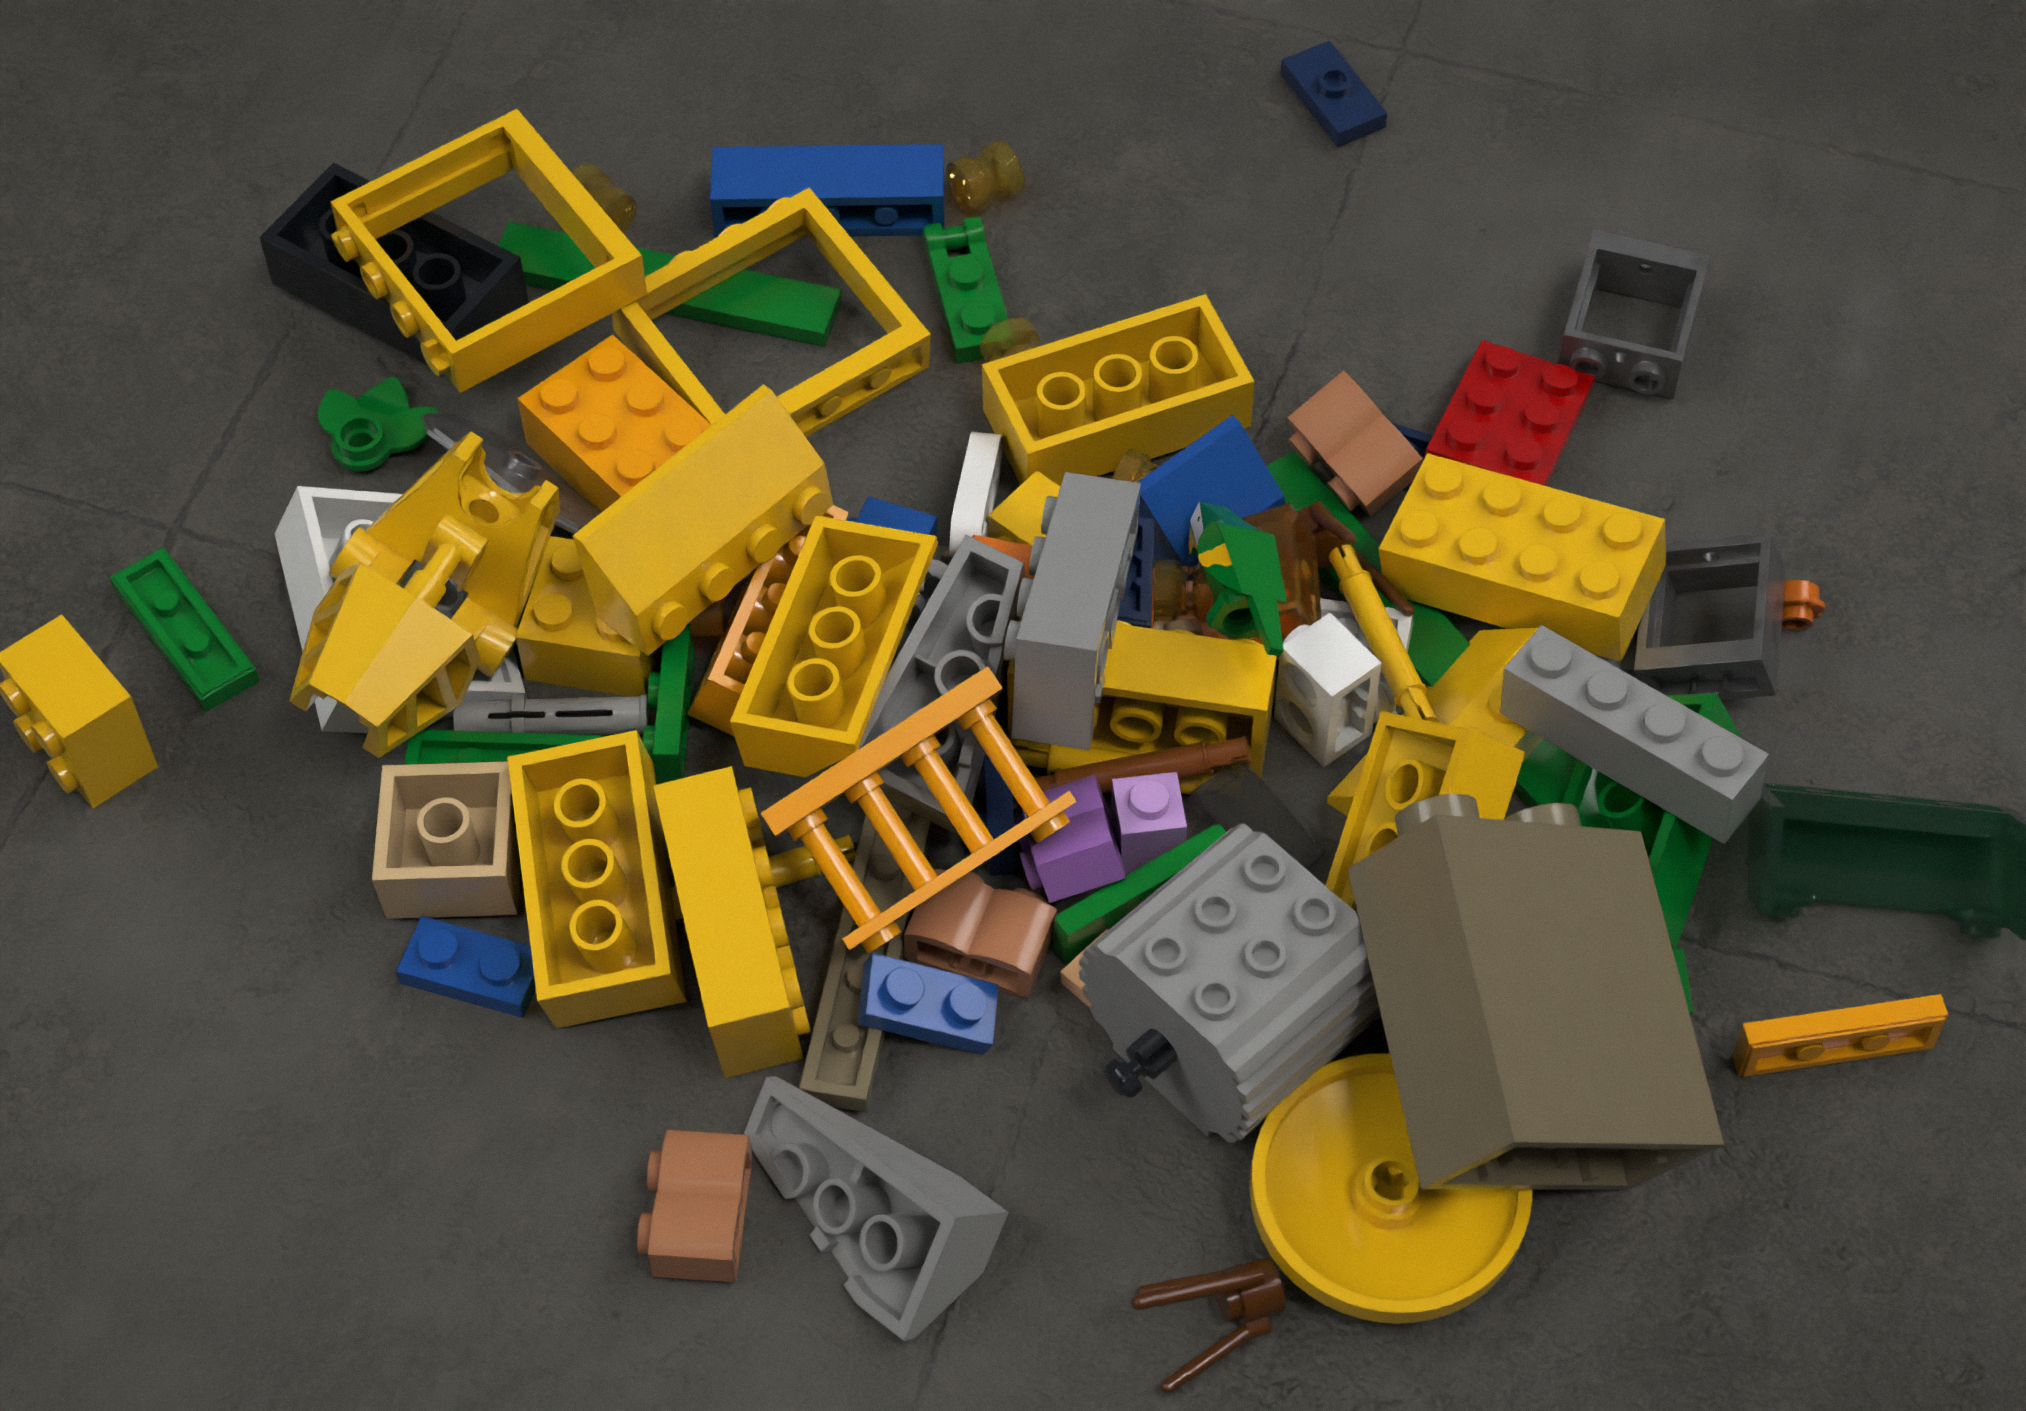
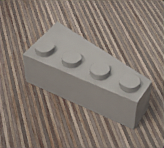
M1065 472L1058 497L1047 496L1041 525V533L1046 534V537L1035 536L1030 556L1029 574L1035 576L1034 579H1022L1017 603V617H1022L1021 622L1010 621L1005 641L1004 659L1015 661L1011 738L1090 750L1094 732V704H1100L1105 682L1104 671L1108 648L1112 649L1120 599L1123 600L1137 536L1141 483Z
M965 535L886 676L858 750L987 666H989L1003 688L1009 660L1004 659L1007 630L1011 620L1019 621V617H1017L1019 590L1022 579L1027 578L1023 562ZM1001 692L991 699L996 708L998 707ZM956 721L935 735L941 745L936 751L972 805L986 752L971 729L963 731ZM900 757L878 772L885 782L880 788L888 800L959 835L914 765L907 768Z

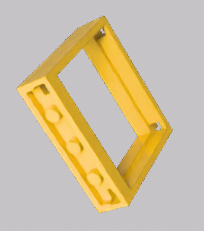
M518 109L331 201L338 230L331 234V237L342 258L347 262L354 259L358 263L363 281L372 296L377 300L385 297L390 304L393 319L402 334L407 338L415 335L421 343L422 354L432 372L436 376L445 373L460 393L647 295L643 260L640 252ZM514 170L593 264L595 269L456 341L375 239Z
M810 187L792 197L778 199L767 211L743 224H733L727 227L717 238L693 251L679 253L668 265L645 277L646 296L612 313L613 330L626 347L713 425L725 413L651 320L807 235L883 327L887 335L777 396L805 437L812 435L929 368L930 332Z

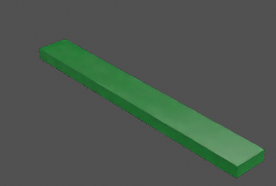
M1294 451L1267 465L1268 470L1284 494L1289 523L1293 516L1304 507L1311 506L1316 501L1321 502L1337 520L1355 534L1356 541L1353 546L1382 574L1379 556L1380 545ZM1287 529L1284 531L1283 536L1293 545L1288 537ZM1310 565L1342 601L1347 602L1339 590L1340 579L1334 567L1321 568ZM1377 590L1385 607L1397 608ZM1408 600L1415 609L1408 655L1422 683L1426 687H1433L1468 648L1470 643L1438 608ZM1543 739L1522 762L1513 791L1529 808L1544 804L1562 803L1577 760L1574 756Z

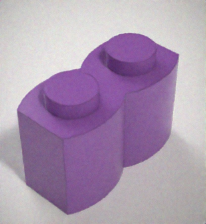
M1095 774L1043 791L1050 803L1066 792H1071L1077 802L1063 810L1071 821L1070 823L1039 843H1036L1030 833L1019 839L1023 851L1020 852V857L1029 885L1032 890L1044 887L1049 903L1126 878L1112 820ZM1024 811L1023 816L1013 819L1014 826L1028 818Z

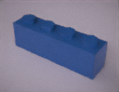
M944 144L712 147L710 205L714 238H717L727 227L733 224H743L767 211L778 199L792 197L809 187L849 236L923 235V225L940 223L942 228H945Z

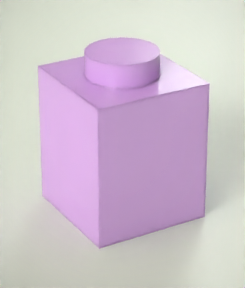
M1177 772L1112 779L1111 820L1125 875L1186 841L1187 824Z

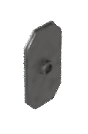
M429 412L427 415H422L421 420L426 433L448 450L470 431L483 438L481 446L486 453L484 461L486 472L491 480L500 488L512 493H524L530 491L535 485L542 486L545 480L559 487L560 512L555 525L575 534L602 512L501 436L463 417Z

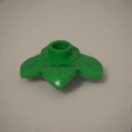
M391 376L369 389L357 399L340 390L329 389L319 405L318 419L322 429L332 437L331 449L336 462L343 468L351 471H368L382 465L392 453L409 451L423 444L430 436L424 428L421 420L422 415H427L428 412L439 413L437 408L433 407L409 408L408 398L402 384L396 376Z

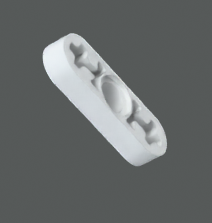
M971 432L952 512L949 543L950 557L954 556L965 535L970 537L973 535L988 536V515L994 508L1001 473L1002 434Z

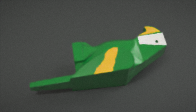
M1199 501L1190 519L1188 547L1190 555L1198 556L1210 591L1213 594V605L1205 616L1208 628L1215 629L1221 635L1229 638L1261 637L1266 653L1280 657L1284 648L1278 602L1287 603L1275 535L1261 531L1247 523L1227 507Z

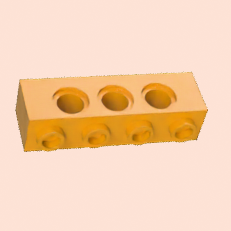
M832 505L826 510L823 517L846 520L849 512ZM811 525L805 527L783 545L771 560L761 563L748 574L689 708L688 715L734 736L730 724L731 717Z

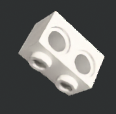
M1328 613L1311 626L1304 624L1297 627L1283 641L1284 651L1279 657L1274 718L1323 767L1372 734L1382 664L1331 613Z

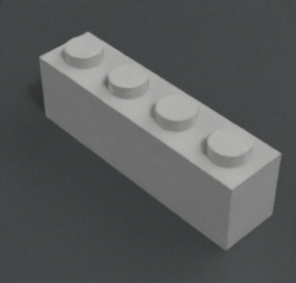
M1541 625L1505 666L1501 714L1723 844L1727 842L1761 799L1769 758L1768 753L1545 626Z

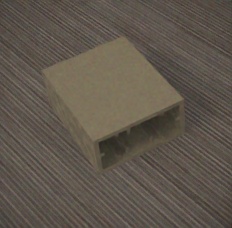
M1447 794L1417 801L1400 810L1394 818L1398 838L1348 868L1421 1189L1629 1190L1724 1145L1640 831L1582 827L1577 808L1565 803H1551L1530 807L1511 814L1503 820L1480 818L1475 798L1464 794Z

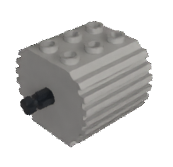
M1245 823L1238 824L1228 830L1086 948L1083 953L1084 956L1079 962V965L1082 967L1079 971V977L1086 984L1082 988L1084 997L1093 1004L1089 1009L1094 1019L1106 1030L1112 1040L1113 1050L1127 1062L1123 1061L1121 1063L1114 1059L1106 1066L1104 1074L1111 1087L1120 1096L1135 1097L1142 1091V1084L1138 1079L1141 1075L1207 1137L1212 1133H1217L1228 1143L1236 1142L1238 1139L1242 1140L1267 1118L1268 1114L1322 1066L1329 1064L1382 1017L1358 914L1263 832L1253 831Z

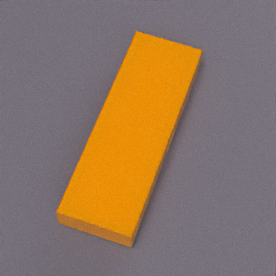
M1938 994L1743 1023L1732 1058L1738 1076L1748 1077L1929 1050L1935 1047L1948 1017V1012L1942 995Z

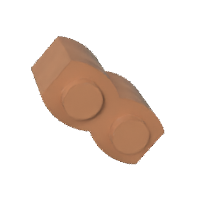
M1344 370L1287 417L1292 430L1295 432L1288 439L1289 443L1310 467L1320 461L1333 475L1334 478L1327 485L1336 498L1350 512L1359 506L1371 517L1414 480L1423 463V458L1409 441L1382 414L1367 394Z
M934 869V871H935V873L937 874V876H939V875L942 874L943 872L947 871V870ZM970 871L915 907L904 933V957L915 964L998 984V991L1008 995L1029 998L1053 940L1057 909L1048 904L1044 897L1032 890L1017 888L1012 891L993 889L985 884L980 876Z
M667 1130L662 1151L651 1150L647 1171L648 1192H657L653 1213H641L638 1226L637 1249L638 1254L648 1255L652 1277L736 1283L753 1158L749 1135Z

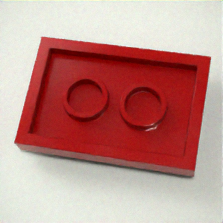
M1481 340L1426 448L1424 459L1428 453L1548 486L1591 395L1595 376L1581 371L1575 372L1569 366L1556 364L1515 351L1507 346H1499Z

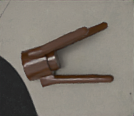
M1316 501L1311 506L1304 507L1293 516L1287 528L1288 537L1293 545L1285 550L1284 557L1292 567L1305 624L1311 626L1317 621L1306 565L1310 564L1321 568L1332 567L1333 565L1328 559L1329 554L1338 547L1342 558H1344L1341 545L1353 547L1362 569L1370 573L1375 588L1392 605H1395L1407 617L1414 614L1415 609L1413 605L1353 546L1356 541L1355 534L1337 520L1321 502Z
M1266 1257L1217 1272L1142 1285L1137 1290L1138 1296L1134 1297L1131 1302L1134 1309L1143 1310L1215 1295L1223 1318L1227 1322L1239 1320L1242 1325L1161 1383V1390L1166 1394L1173 1392L1187 1381L1192 1380L1248 1340L1272 1332L1268 1316L1283 1312L1286 1303L1278 1273L1272 1262Z

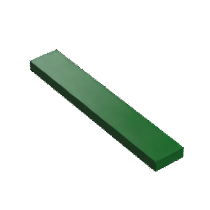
M508 221L498 246L521 258L526 285L555 290L595 269L593 264L565 232ZM635 247L642 255L645 277L668 265L676 256ZM744 269L665 314L826 347L842 304L841 289Z

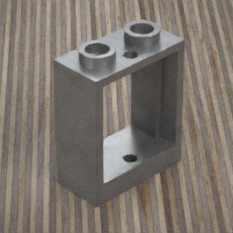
M1593 230L1564 331L1558 364L1569 366L1575 372L1581 371L1594 375V381L1635 390L1641 394L1674 399L1710 255ZM1646 264L1649 265L1651 268H1645L1641 265ZM1595 289L1681 307L1670 351L1584 332Z
M1741 534L1733 538L1703 541L1680 540L1672 544H1666V566L1638 626L1634 666L1638 680L1664 695L1718 694L1720 700L1777 695L1786 570L1771 534ZM1757 586L1753 639L1672 646L1677 593Z

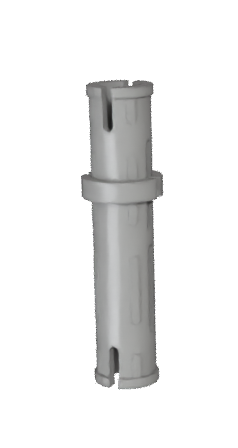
M512 693L511 700L463 701L462 705L453 711L454 731L615 735L637 730L638 734L643 735L645 725H649L648 696L527 699L526 693ZM574 716H598V717H574Z

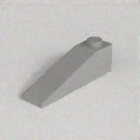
M776 1076L766 1077L743 1134L750 1136L751 1150L785 1199L794 1198L815 1228L809 1235L821 1252H831L849 1279L845 1282L844 1287L855 1303L903 1341L915 1339L983 1274L1009 1212L957 1174Z

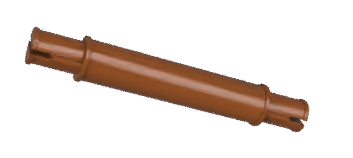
M1246 735L1210 744L1205 739L1198 743L1066 769L1057 768L1055 769V774L1034 779L1042 791L1095 774L1102 794L1112 792V779L1177 772L1178 779L1208 773L1211 775L1214 774V769L1251 763V751Z

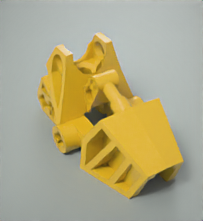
M472 431L457 441L366 530L359 527L352 534L329 571V576L336 580L318 604L312 616L289 702L305 712L318 696L325 699L328 695L360 716L358 722L369 728L362 748L378 758L462 705L476 669L489 678L495 675L516 643L517 626L560 512L559 487L548 480H545L542 486L535 485L530 491L524 493H512L494 483L485 468L486 453L481 446L483 438ZM417 561L420 562V566L424 569L415 571L406 586L402 588L401 585ZM449 578L458 584V591L464 590L468 593L467 598L451 619L435 609V606L446 592L445 583Z

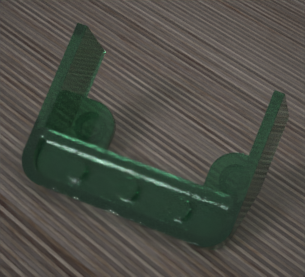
M1764 783L1761 799L1748 814L1747 897L1759 913L1778 917H1799L1801 907L1814 906L1815 901L1945 914L1948 918L1961 922L1960 932L1963 934L1999 938L2001 937L2002 928H2008L2021 940H2026V817L2010 808L1982 803Z

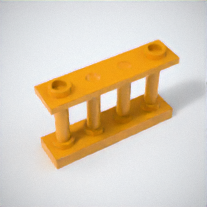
M989 666L761 812L763 819L776 838L786 831L789 832L794 841L801 838L859 927L842 938L848 950L861 943L867 954L901 933L895 920L1028 833L1032 835L1036 843H1039L1071 822L1063 811L1077 802L1071 792H1066L1050 803L992 713L997 708L991 699L998 695L1003 688ZM956 721L963 731L971 729L1028 817L996 839L992 837L936 751L941 745L935 735ZM900 757L907 768L911 765L915 766L971 852L970 856L937 876L880 788L885 782L878 772ZM845 794L850 804L858 802L915 890L882 913L823 824L828 818L822 808Z

